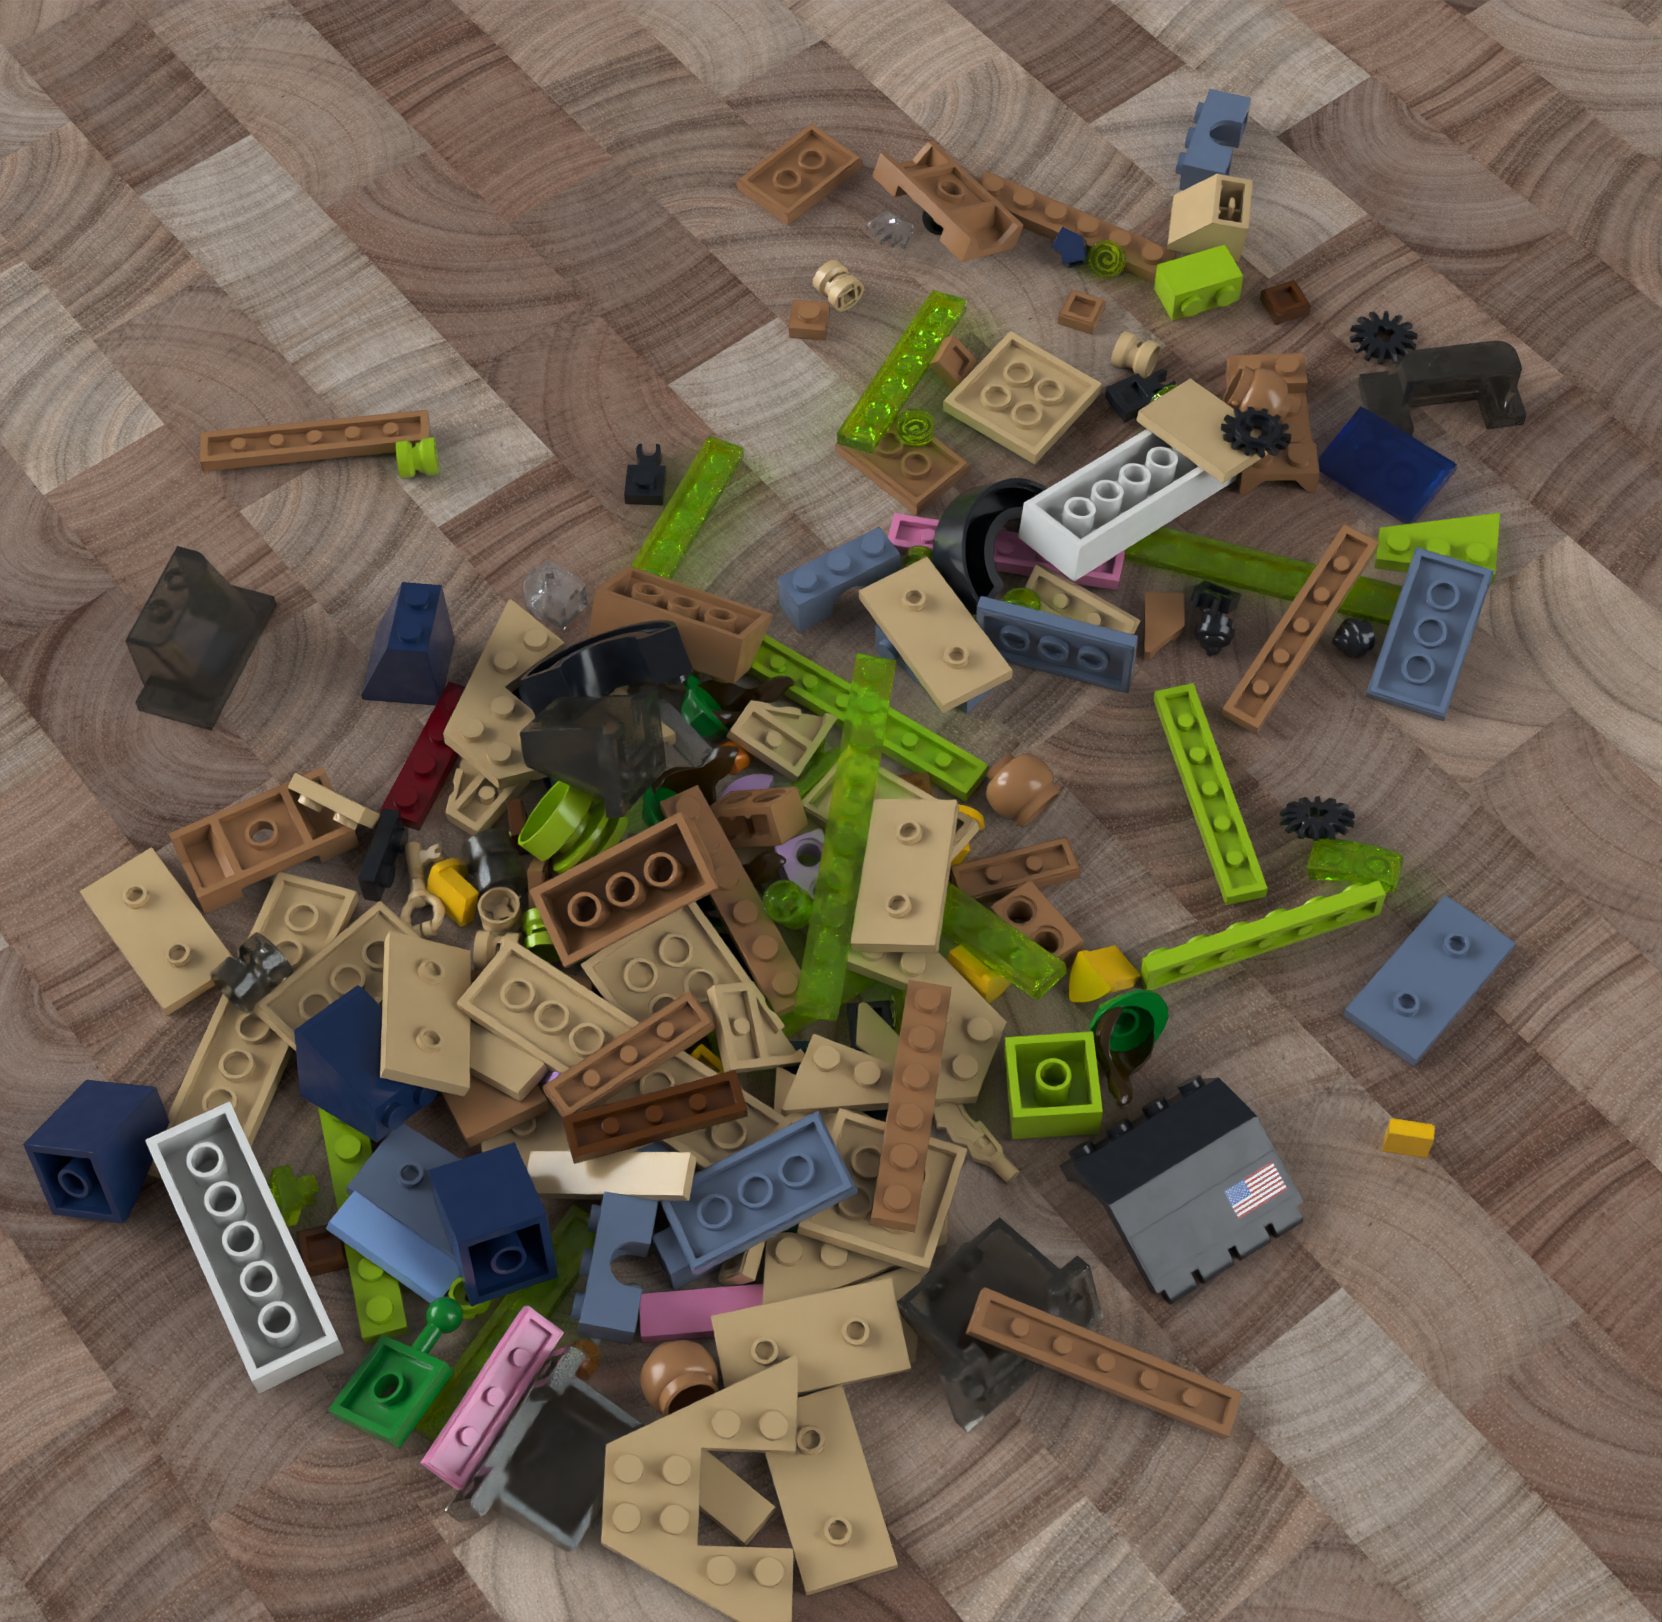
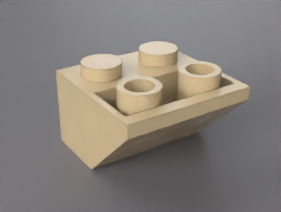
M1215 174L1175 194L1172 200L1167 249L1194 254L1225 244L1234 261L1239 262L1249 230L1253 180Z

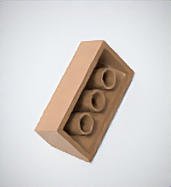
M627 566L595 590L588 633L596 636L620 627L646 621H673L677 625L693 670L708 674L713 680L720 683H735L750 670L772 621L773 614L632 566Z
M680 811L529 890L563 966L568 968L718 890L719 887L711 856L694 820Z

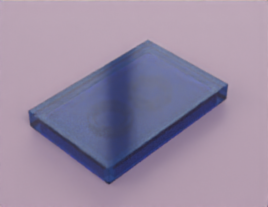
M1362 406L1359 407L1318 458L1320 472L1404 524H1412L1417 521L1457 470L1455 462Z

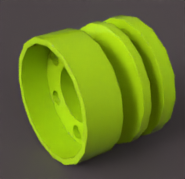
M568 774L561 778L535 807L519 835L518 845L541 861H545L558 851L553 862V870L558 874H562L619 844L628 826L629 817L617 809L612 812V804L606 800L596 803L589 809L594 797V791L573 775Z

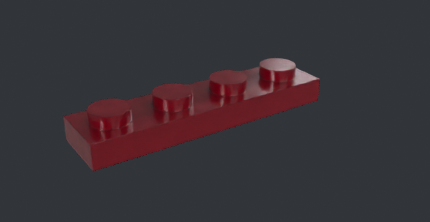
M448 681L380 809L381 814L384 808L400 811L405 827L420 831L459 756L458 753L445 743L443 732L463 694L465 686Z

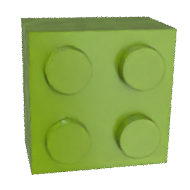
M1093 1031L1005 1037L1004 1070L1012 1140L1100 1134L1103 1109Z

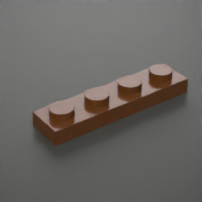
M736 1070L561 1118L573 1163L577 1164L748 1117V1112Z

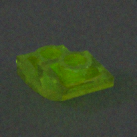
M1327 838L1314 841L1307 865V872L1310 880H1351L1352 885L1356 883H1364L1366 885L1379 880L1385 892H1396L1404 860L1401 854L1378 846L1349 840H1330Z

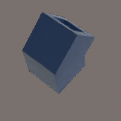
M1062 227L1052 248L1056 253L1062 255L1063 264L1067 268L1090 264L1086 240L1081 235Z

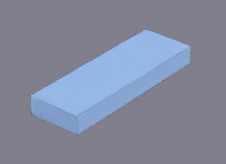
M356 1191L351 1194L326 1227L329 1232L430 1304L437 1298L445 1297L452 1283L460 1277L455 1261Z

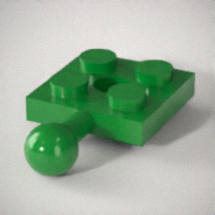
M450 1297L435 1299L429 1305L426 1312L428 1324L411 1347L382 1334L328 1411L337 1420L400 1449L454 1372L445 1361L429 1355V1352L442 1334L451 1333L460 1326L463 1319V1311L460 1304ZM398 1386L391 1396L383 1398L384 1393L389 1387Z

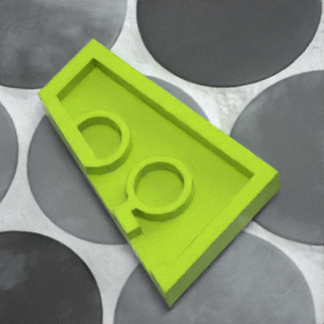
M1500 512L1380 527L1377 537L1379 546L1375 555L1374 568L1408 573L1415 549L1418 547L1494 570L1490 584H1493L1496 573Z

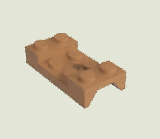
M934 141L927 142L913 160L898 163L886 151L880 152L872 176L892 196L898 197L908 194L937 224L941 225L944 229L939 241L961 262L1015 249L1024 225Z
M1304 353L1228 355L1225 373L1227 389L1242 365L1253 370L1255 368H1265L1283 377L1288 386L1287 397L1292 399L1288 414L1282 424L1288 423L1290 427L1284 433L1292 434L1291 440L1286 441L1289 444L1286 450H1279L1280 452L1276 456L1267 454L1264 458H1261L1237 474L1239 495L1248 494L1264 481L1296 480L1308 493L1316 492L1320 471L1316 443L1312 442L1306 397L1308 381Z
M323 767L303 775L333 790ZM289 781L169 833V836L202 909L207 914L243 898L244 895L241 889L317 855L321 863L359 847L355 830L333 820L336 812L323 806L321 812H318L297 802L301 794L287 788L291 782ZM269 829L274 832L272 837L265 842H255L252 840L255 833L260 830Z

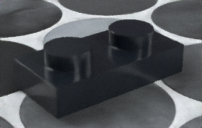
M384 808L358 876V882L365 900L381 901L385 888H391L394 882L396 872L394 863L398 852L403 853L405 851L404 846L408 842V829L404 828L400 811Z

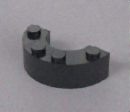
M1010 478L973 487L958 495L942 514L935 530L933 541V565L971 615L977 614V605L981 596L995 599L1004 586L996 571L993 558L994 541L1000 528L1004 527L1008 531L1019 533L1024 502L1048 489L1042 484L1023 478Z
M653 620L607 631L569 646L535 665L522 677L521 682L538 725L550 722L551 726H556L571 720L574 717L573 713L578 712L590 700H602L616 688L626 685L629 688H637L649 682H653L654 685L665 682L666 686H672L689 678L688 674L694 671L676 623L670 620Z

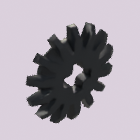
M1372 311L1369 313L1371 320L1360 316L1357 322L1361 325H1352L1350 331L1358 334L1350 336V343L1360 342L1354 348V351L1359 353L1364 350L1366 353L1364 359L1367 361L1373 357L1378 359V364L1384 365L1385 359H1391L1393 364H1397V356L1399 354L1405 359L1410 357L1406 348L1416 349L1417 345L1412 340L1417 339V333L1407 331L1413 328L1411 322L1399 324L1402 320L1401 315L1395 316L1390 321L1388 311H1384L1383 318L1380 320L1379 316ZM1383 330L1385 334H1392L1390 341L1384 342L1382 338L1375 339L1378 331Z
M1247 407V411L1243 413L1237 408L1234 410L1236 418L1227 414L1224 417L1227 424L1221 423V430L1226 433L1223 434V439L1227 442H1234L1231 444V448L1234 450L1246 447L1244 451L1246 456H1249L1252 450H1256L1260 458L1265 457V451L1272 456H1276L1279 454V450H1286L1289 444L1286 441L1291 440L1292 434L1284 433L1290 427L1288 423L1279 424L1278 421L1281 419V416L1278 414L1275 416L1267 414L1268 410L1264 408L1262 411H1256L1253 407ZM1254 429L1261 430V435L1258 438L1251 437L1250 432Z
M1315 796L1314 802H1311L1308 798L1303 797L1299 798V802H1289L1286 808L1280 811V816L1282 817L1279 820L1280 825H1288L1285 831L1288 834L1296 832L1299 839L1306 837L1313 839V841L1327 838L1334 840L1336 839L1335 835L1338 833L1342 835L1349 833L1346 827L1353 828L1355 825V821L1352 820L1355 818L1354 812L1349 810L1347 804L1337 803L1336 799L1328 798L1325 802H1321L1320 796ZM1313 815L1324 816V819H1323V820H1318V819L1315 818V817H1311V818H1310V816H1313Z

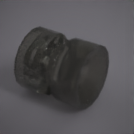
M499 828L488 829L475 834L463 844L461 849L468 873L473 876L471 878L473 887L479 892L478 902L486 891L495 887L509 888L517 894L519 899L528 892L527 874L523 863L519 860L520 856L515 841L508 830Z
M258 932L251 935L237 948V958L227 957L210 972V977L218 989L233 1005L246 1014L250 1013L254 1009V1005L266 996V988L274 989L293 973L292 966L281 951L269 939Z

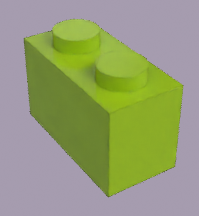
M1224 244L1157 264L1154 290L1173 321L1240 301L1243 274Z

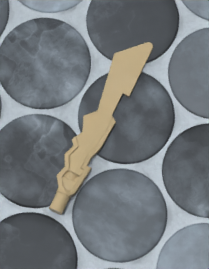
M860 1003L857 1016L856 1046L868 1055L895 1064L899 1035L867 1003ZM943 1102L938 1106H934L933 1116L936 1128L946 1131L952 1144L968 1148L967 1152L973 1162L989 1166L1007 1184L1011 1183L1019 1175L1020 1171L1003 1154L1002 1146L980 1120L975 1122L968 1115L963 1104Z

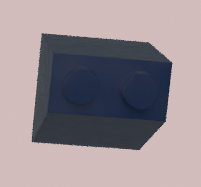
M401 583L376 629L361 694L362 700L436 706L445 689L455 642L442 585Z
M357 985L294 1030L300 1096L375 1142H378L392 1130L398 1129L405 1120L422 1107L429 1105L438 1096V1091L380 1078L382 1007L363 988Z
M85 1080L23 1144L53 1215L124 1223L129 1218L154 1160L145 1140L166 1131L170 1123L156 1087Z
M515 1142L428 1170L434 1201L471 1306L559 1277L547 1213Z

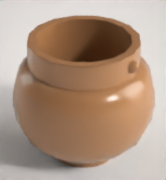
M1242 365L1233 377L1222 400L1233 409L1238 408L1242 413L1247 411V407H1253L1256 411H1262L1263 408L1267 409V414L1272 416L1278 414L1281 416V419L1278 421L1279 424H1282L1292 404V399L1287 397L1288 386L1282 376L1269 369L1255 368L1253 370L1245 365Z
M1008 753L986 774L991 780L986 788V797L989 804L1000 816L1008 820L1014 819L1015 825H1020L1022 828L1026 827L1044 812L1061 793L1059 790L1060 786L1053 784L1054 777L1049 767L1039 757L1031 753H1023L1017 757Z
M678 1340L664 1342L653 1350L642 1366L640 1385L645 1400L649 1406L664 1417L719 1391V1373L714 1358L709 1351L693 1341Z

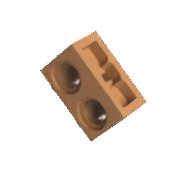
M798 787L730 791L709 806L732 848L783 845L808 826Z
M1031 880L990 906L988 931L991 937L1000 947L1006 946L1014 955V960L1019 970L1026 977L1032 976L1041 987L1070 968L1074 963L1077 953L1083 949V938ZM1024 918L1027 922L1019 924L1011 921V919ZM1047 947L1055 952L1044 954L1037 949Z

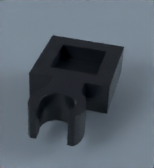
M1166 369L1157 370L1152 374L1151 378L1145 381L1137 373L1106 387L1105 398L1123 422L1126 423L1137 418L1140 409L1174 389L1176 382L1173 381L1166 385L1160 384L1166 381Z
M638 444L636 447L638 465H627L624 491L625 504L663 506L667 473L666 466H660L662 462L661 447L659 444H656L655 453L651 456L643 455L642 444Z
M1204 580L1194 588L1190 599L1192 601L1191 608H1199L1201 611L1212 616H1222L1223 613L1229 614L1237 608L1241 594Z

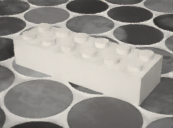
M1146 429L1024 502L1018 538L1072 581H1076L1236 480L1237 475L1222 484L1150 430Z
M230 1101L146 1139V1144L257 1392L260 1394L343 1354L344 1352Z

